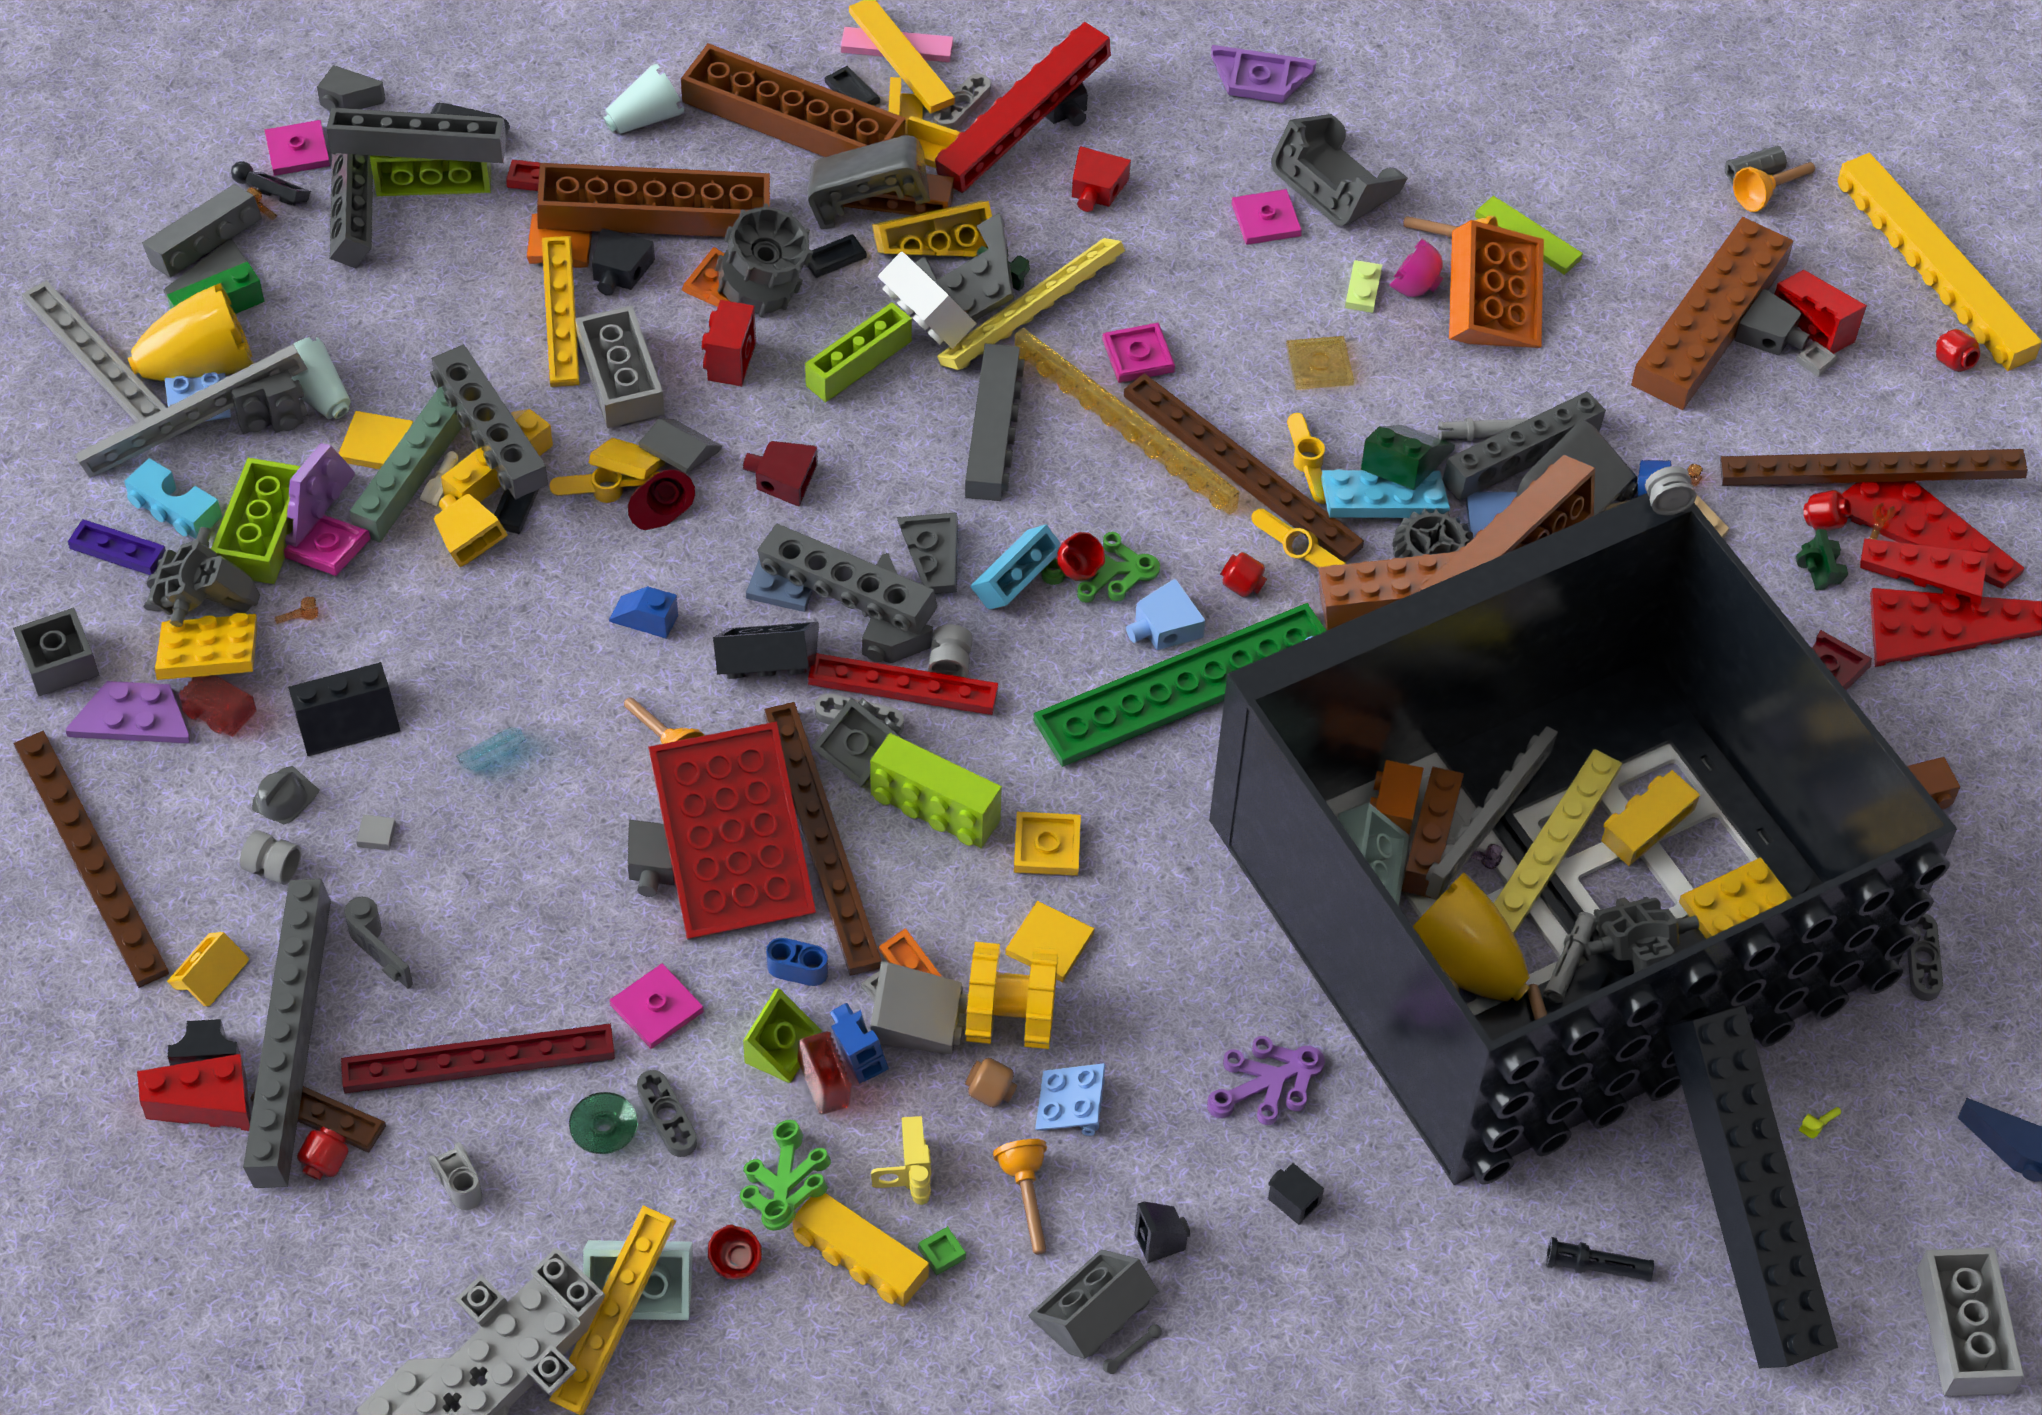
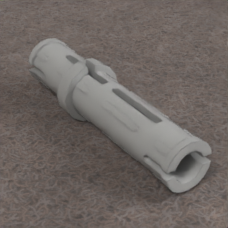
M1465 418L1464 421H1439L1438 430L1450 431L1438 433V438L1441 440L1465 439V441H1473L1474 438H1489L1528 419L1473 421L1472 418Z
M1588 912L1579 913L1573 930L1565 937L1563 943L1565 946L1543 992L1546 995L1545 997L1552 1002H1563L1583 955L1587 954L1585 944L1589 943L1598 925L1597 917Z

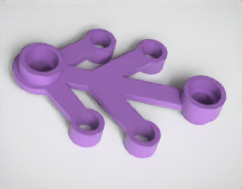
M1258 1036L1254 1039L1252 1045L1253 1055L1259 1059L1270 1057L1287 1064L1274 1067L1245 1059L1243 1054L1236 1049L1228 1050L1225 1053L1223 1066L1227 1071L1232 1073L1239 1071L1258 1077L1229 1091L1225 1089L1213 1091L1209 1095L1207 1102L1209 1113L1216 1118H1226L1232 1114L1234 1104L1268 1088L1265 1100L1259 1105L1257 1111V1119L1264 1125H1271L1277 1120V1104L1284 1081L1297 1075L1294 1088L1287 1093L1286 1105L1292 1111H1301L1306 1106V1090L1310 1077L1320 1074L1325 1064L1322 1052L1315 1047L1302 1046L1294 1051L1273 1045L1271 1039L1266 1036ZM1265 1045L1268 1049L1260 1050L1257 1046ZM1310 1057L1314 1061L1311 1063H1307L1303 1060V1058ZM1235 1058L1239 1062L1237 1064H1232L1228 1061V1059ZM1299 1097L1302 1099V1101L1299 1103H1295L1291 1100V1098ZM1224 1098L1227 1102L1224 1104H1220L1216 1101V1099ZM1268 1110L1271 1111L1273 1115L1269 1117L1264 1116L1262 1112Z

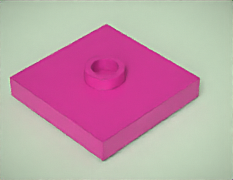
M321 120L264 129L274 176L330 166Z
M1287 189L1232 197L1231 204L1246 245L1301 236L1302 230Z
M1159 322L1103 333L1102 341L1118 383L1136 380L1144 373L1149 377L1175 372V364Z
M324 515L297 547L288 545L284 549V555L287 559L337 576L371 539L370 532Z
M663 963L610 999V1006L650 1049L704 1012L703 1006Z

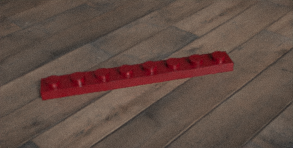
M610 1023L341 1058L344 1094L611 1060L615 1059L612 1027Z

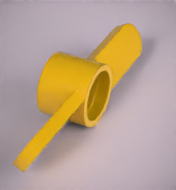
M1293 413L1289 416L1287 424L1295 446L1294 466L1299 471L1305 473L1313 499L1319 504H1325L1326 500L1321 482V467L1323 465L1325 446L1318 438L1311 437L1305 417L1301 413ZM1310 452L1317 456L1306 457L1303 456L1301 453Z
M599 467L593 474L555 477L551 480L549 487L550 491L556 496L593 493L598 501L611 503L617 501L622 496L623 487L643 485L659 472H654L645 480H640ZM604 482L616 483L609 487L600 486Z
M1259 508L1252 513L1251 518L1254 525L1281 542L1288 556L1302 561L1307 560L1317 568L1345 564L1320 547L1317 537L1312 532L1301 528L1293 529L1263 508ZM1306 534L1309 539V547L1305 553L1296 555L1292 548L1293 541L1298 535Z

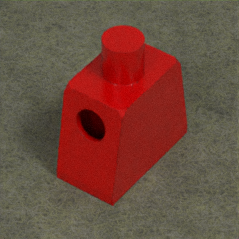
M1080 146L1072 180V197L1079 199L1077 202L1078 207L1085 212L1092 211L1095 204L1109 207L1130 178L1131 160Z

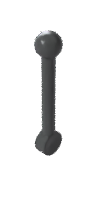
M1157 1324L1151 1325L1148 1333L1114 1360H1105L1103 1370L1109 1374L1116 1373L1118 1365L1151 1338H1158L1161 1335V1327Z

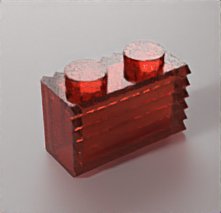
M216 675L193 677L188 682V685L184 686V689L180 690L179 693L183 712L193 720L200 718L207 722L210 729L218 734L224 732L233 737L257 711L253 696Z
M828 1031L800 1039L797 1060L817 1110L821 1115L847 1108L850 1104L852 1083L849 1082L850 1078L847 1077L848 1072L845 1071L843 1061L840 1060L841 1055L838 1054L836 1044L833 1043L834 1038L831 1037V1032Z

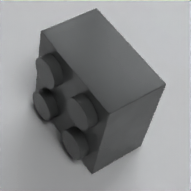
M74 607L13 628L38 697L100 676L92 650Z

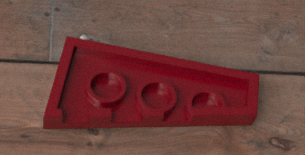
M1822 630L1819 631L1816 642L1811 648L1843 688L1847 690L1871 667L1872 658Z

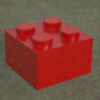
M720 300L717 310H712L710 314L709 333L705 332L702 338L701 348L706 350L703 359V369L707 370L708 381L742 387L756 346L755 306Z

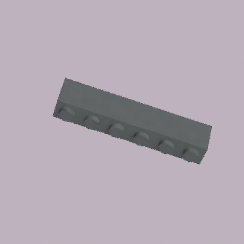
M331 108L326 128L331 153L503 163L507 145L504 118Z
M985 343L965 480V498L1001 501L1002 491H1008L1010 473H1005V467L1011 468L1013 450H1008V445H1014L1016 427H1011V422H1017L1019 404H1014V400L1020 399L1022 382L1017 381V377H1023L1025 359H1019L1020 347Z

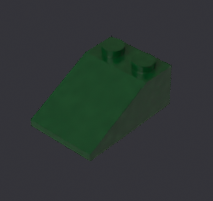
M1404 425L1379 426L1365 439L1361 470L1415 490L1454 451L1455 444Z

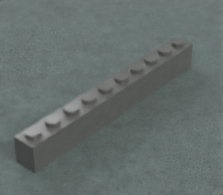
M322 879L289 880L243 1165L254 1188L288 1187L331 905V899Z

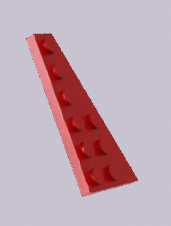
M1915 481L1859 482L1842 493L1844 499L1847 498L1851 504L1852 513L1848 516L1851 522L1860 526L1864 524L1896 542L1988 553L1984 581L1996 587L2004 589L2024 571L2022 565Z
M1872 588L1870 602L1875 667L1884 666L1886 663L1895 661H1911L1912 658L1926 655L1936 656L1973 649L1983 644H1999L2009 639L2041 636L2042 601L1982 597L1981 605L1970 602L1971 597L1964 595L1953 597L1943 593Z

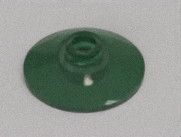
M599 1092L585 1097L574 1107L569 1119V1129L575 1143L585 1151L594 1154H610L624 1148L633 1139L638 1125L637 1114L633 1105L623 1096L611 1092ZM601 1125H608V1126H610V1129H609V1130H606V1131H599V1130H598V1128H599Z

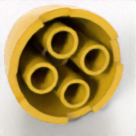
M221 283L198 292L180 302L147 329L131 349L132 356L128 358L134 374L140 373L142 378L165 381L164 378H175L177 376H184L186 378L202 377L204 373L212 372L217 374L225 373L227 376L235 374L254 363L251 359L253 356L245 333L233 308L230 307L231 301Z
M1463 872L1413 925V928L1440 967L1458 984L1459 988L1489 999L1508 1002L1513 998L1517 1002L1530 988L1526 984L1530 976L1520 946L1508 923L1494 903Z

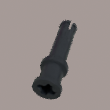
M1551 1237L1548 1244L1547 1268H1552L1555 1265L1572 1268L1576 1273L1580 1274L1582 1272L1585 1273L1587 1269L1617 1276L1642 1279L1648 1282L1652 1280L1654 1260L1593 1250L1584 1242L1575 1245L1559 1242L1556 1237ZM1559 1253H1561V1254H1566V1255H1572L1573 1257L1565 1256V1255H1560ZM1605 1262H1611V1263H1616V1264H1621V1265H1627V1266H1631L1632 1268L1624 1267V1266H1618V1265H1613V1264H1607V1263H1605Z

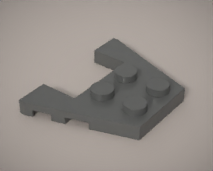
M1000 213L977 225L989 249L941 278L937 279L925 257L914 262L974 321L1014 299L1011 268L1007 256V239L1004 234L1005 223Z

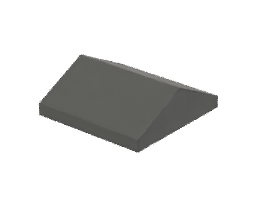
M659 418L639 441L638 446L686 474L722 449V445L675 419Z

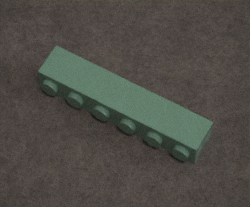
M441 387L431 397L349 511L352 525L368 530L371 539L380 543L462 428L457 417V410L455 407L450 408Z

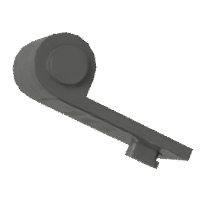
M356 897L350 900L344 910L350 937L383 967L382 971L394 982L400 981L409 989L413 985L409 965L378 939L382 927L377 904L368 897Z

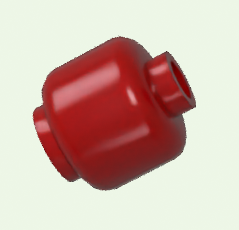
M1950 330L1938 338L1936 342V358L1939 362L1957 372L1971 369L1980 358L1979 342L1962 330Z
M1831 490L1810 496L1808 502L1804 505L1803 512L1808 526L1813 527L1816 531L1818 529L1830 531L1840 529L1846 525L1848 516L1852 513L1850 501L1847 498L1844 499L1839 491Z
M1244 552L1239 553L1237 556L1232 554L1220 575L1224 576L1222 579L1223 585L1241 597H1248L1252 591L1258 594L1267 581V578L1262 576L1265 572L1264 564Z
M321 1127L320 1131H310L297 1153L298 1161L304 1165L302 1172L319 1181L323 1175L327 1177L336 1176L349 1152L348 1147L344 1144L346 1138L325 1127Z

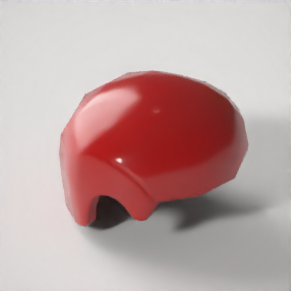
M1089 532L1073 534L1062 542L1057 552L1058 566L1067 577L1074 581H1085L1092 578L1105 564L1104 548L1098 538Z
M733 1224L726 1225L715 1231L708 1242V1259L712 1268L721 1276L733 1280H743L745 1277H749L756 1272L762 1261V1246L755 1234L749 1229Z

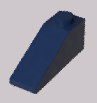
M1966 1098L1959 1112L1958 1119L2014 1171L2022 1173L2023 1177L2027 1180L2034 1182L2042 1181V1126Z

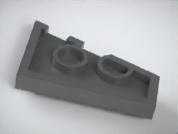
M230 238L164 289L165 296L167 298L169 293L247 262L233 239Z

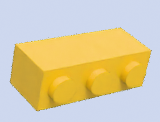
M1673 770L1664 777L1658 775L1648 785V790L1642 796L1639 794L1634 795L1625 806L1626 809L1619 815L1617 813L1612 814L1603 825L1605 830L1601 841L1628 866L1633 864L1696 808L1700 794Z

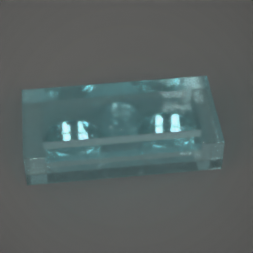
M511 726L456 757L463 768L479 771L488 767L491 764L490 760L500 754L501 756H507L519 749L518 744L526 741L521 729Z

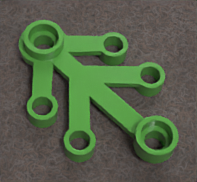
M1108 532L1103 537L1104 550L1116 553L1126 562H1116L1105 554V564L1097 571V576L1090 582L1085 581L1078 585L1077 597L1082 602H1091L1095 599L1096 593L1117 574H1128L1122 581L1115 580L1108 585V597L1113 601H1122L1126 597V593L1139 581H1150L1157 577L1160 572V563L1153 555L1136 554L1121 543V536L1118 533ZM1109 541H1115L1116 543H1115V544H1110V543H1108V542H1109ZM1056 558L1041 571L1043 581L1050 585L1062 583L1066 576L1058 566ZM1119 589V590H1121V592H1118V593H1117V592H1114L1113 590ZM1088 590L1091 593L1085 594L1082 591Z
M795 1120L782 1121L773 1130V1136L781 1148L777 1176L766 1169L759 1159L750 1160L743 1169L750 1182H761L774 1192V1198L769 1200L761 1194L757 1186L749 1185L743 1188L739 1195L746 1208H757L762 1212V1223L768 1230L772 1231L781 1230L789 1226L795 1218L796 1208L810 1196L814 1198L820 1197L828 1189L827 1183L821 1174H812L806 1178L804 1185L789 1197V1192L813 1170L823 1171L831 1164V1159L826 1149L816 1148L809 1153L806 1160L792 1171L795 1150L801 1146L803 1132Z

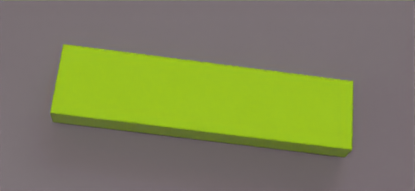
M1494 195L1475 212V217L1478 219L1486 218L1489 215L1496 217L1498 227L1544 239L1543 261L1563 275L1582 260V252Z

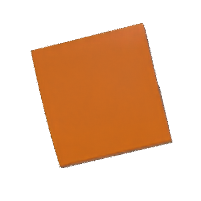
M532 214L527 249L529 264L543 263L542 238L571 236L573 268L588 267L592 231L538 229L537 214Z
M713 247L686 280L682 291L718 307L720 300L729 301L723 292L717 291L719 287V272L715 270L718 257L720 255L724 256L725 253Z

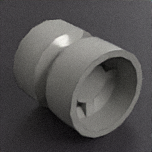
M954 624L937 627L933 632L928 671L967 678L970 664L969 654L973 641L971 632L960 625Z
M255 830L250 834L243 846L240 856V867L253 874H264L266 879L286 885L300 864L301 847L283 839L277 841L272 835Z

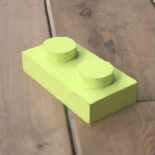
M1354 260L1345 308L1374 312L1382 264Z

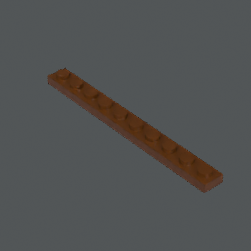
M1145 373L1124 389V397L1294 528H1301L1312 532L1317 537L1320 547L1344 563L1363 548L1364 540L1337 519L1329 518L1328 512Z
M2024 449L1721 456L1720 458L1722 486L2022 479L2027 477L2028 471Z
M791 702L764 709L766 722H777L785 764L788 768L787 774L794 807L849 975L852 976L880 969L881 958L796 704Z
M44 730L13 743L137 987L140 988L169 975L168 968Z

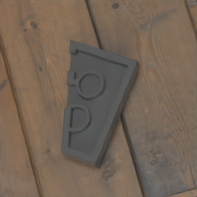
M957 513L897 517L899 527L922 585L934 589L935 594L956 593L958 557Z

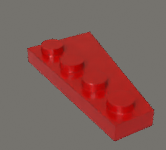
M1864 538L1860 568L1894 579H1899L1901 576L1909 578L1914 582V585L1926 588L1927 584L1943 589V594L1956 597L1958 593L1971 597L1970 602L1981 605L1988 553Z

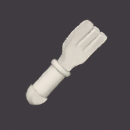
M455 451L445 454L444 461L435 473L436 478L429 480L426 484L420 500L434 506L438 505L443 495L441 476L458 463V454Z

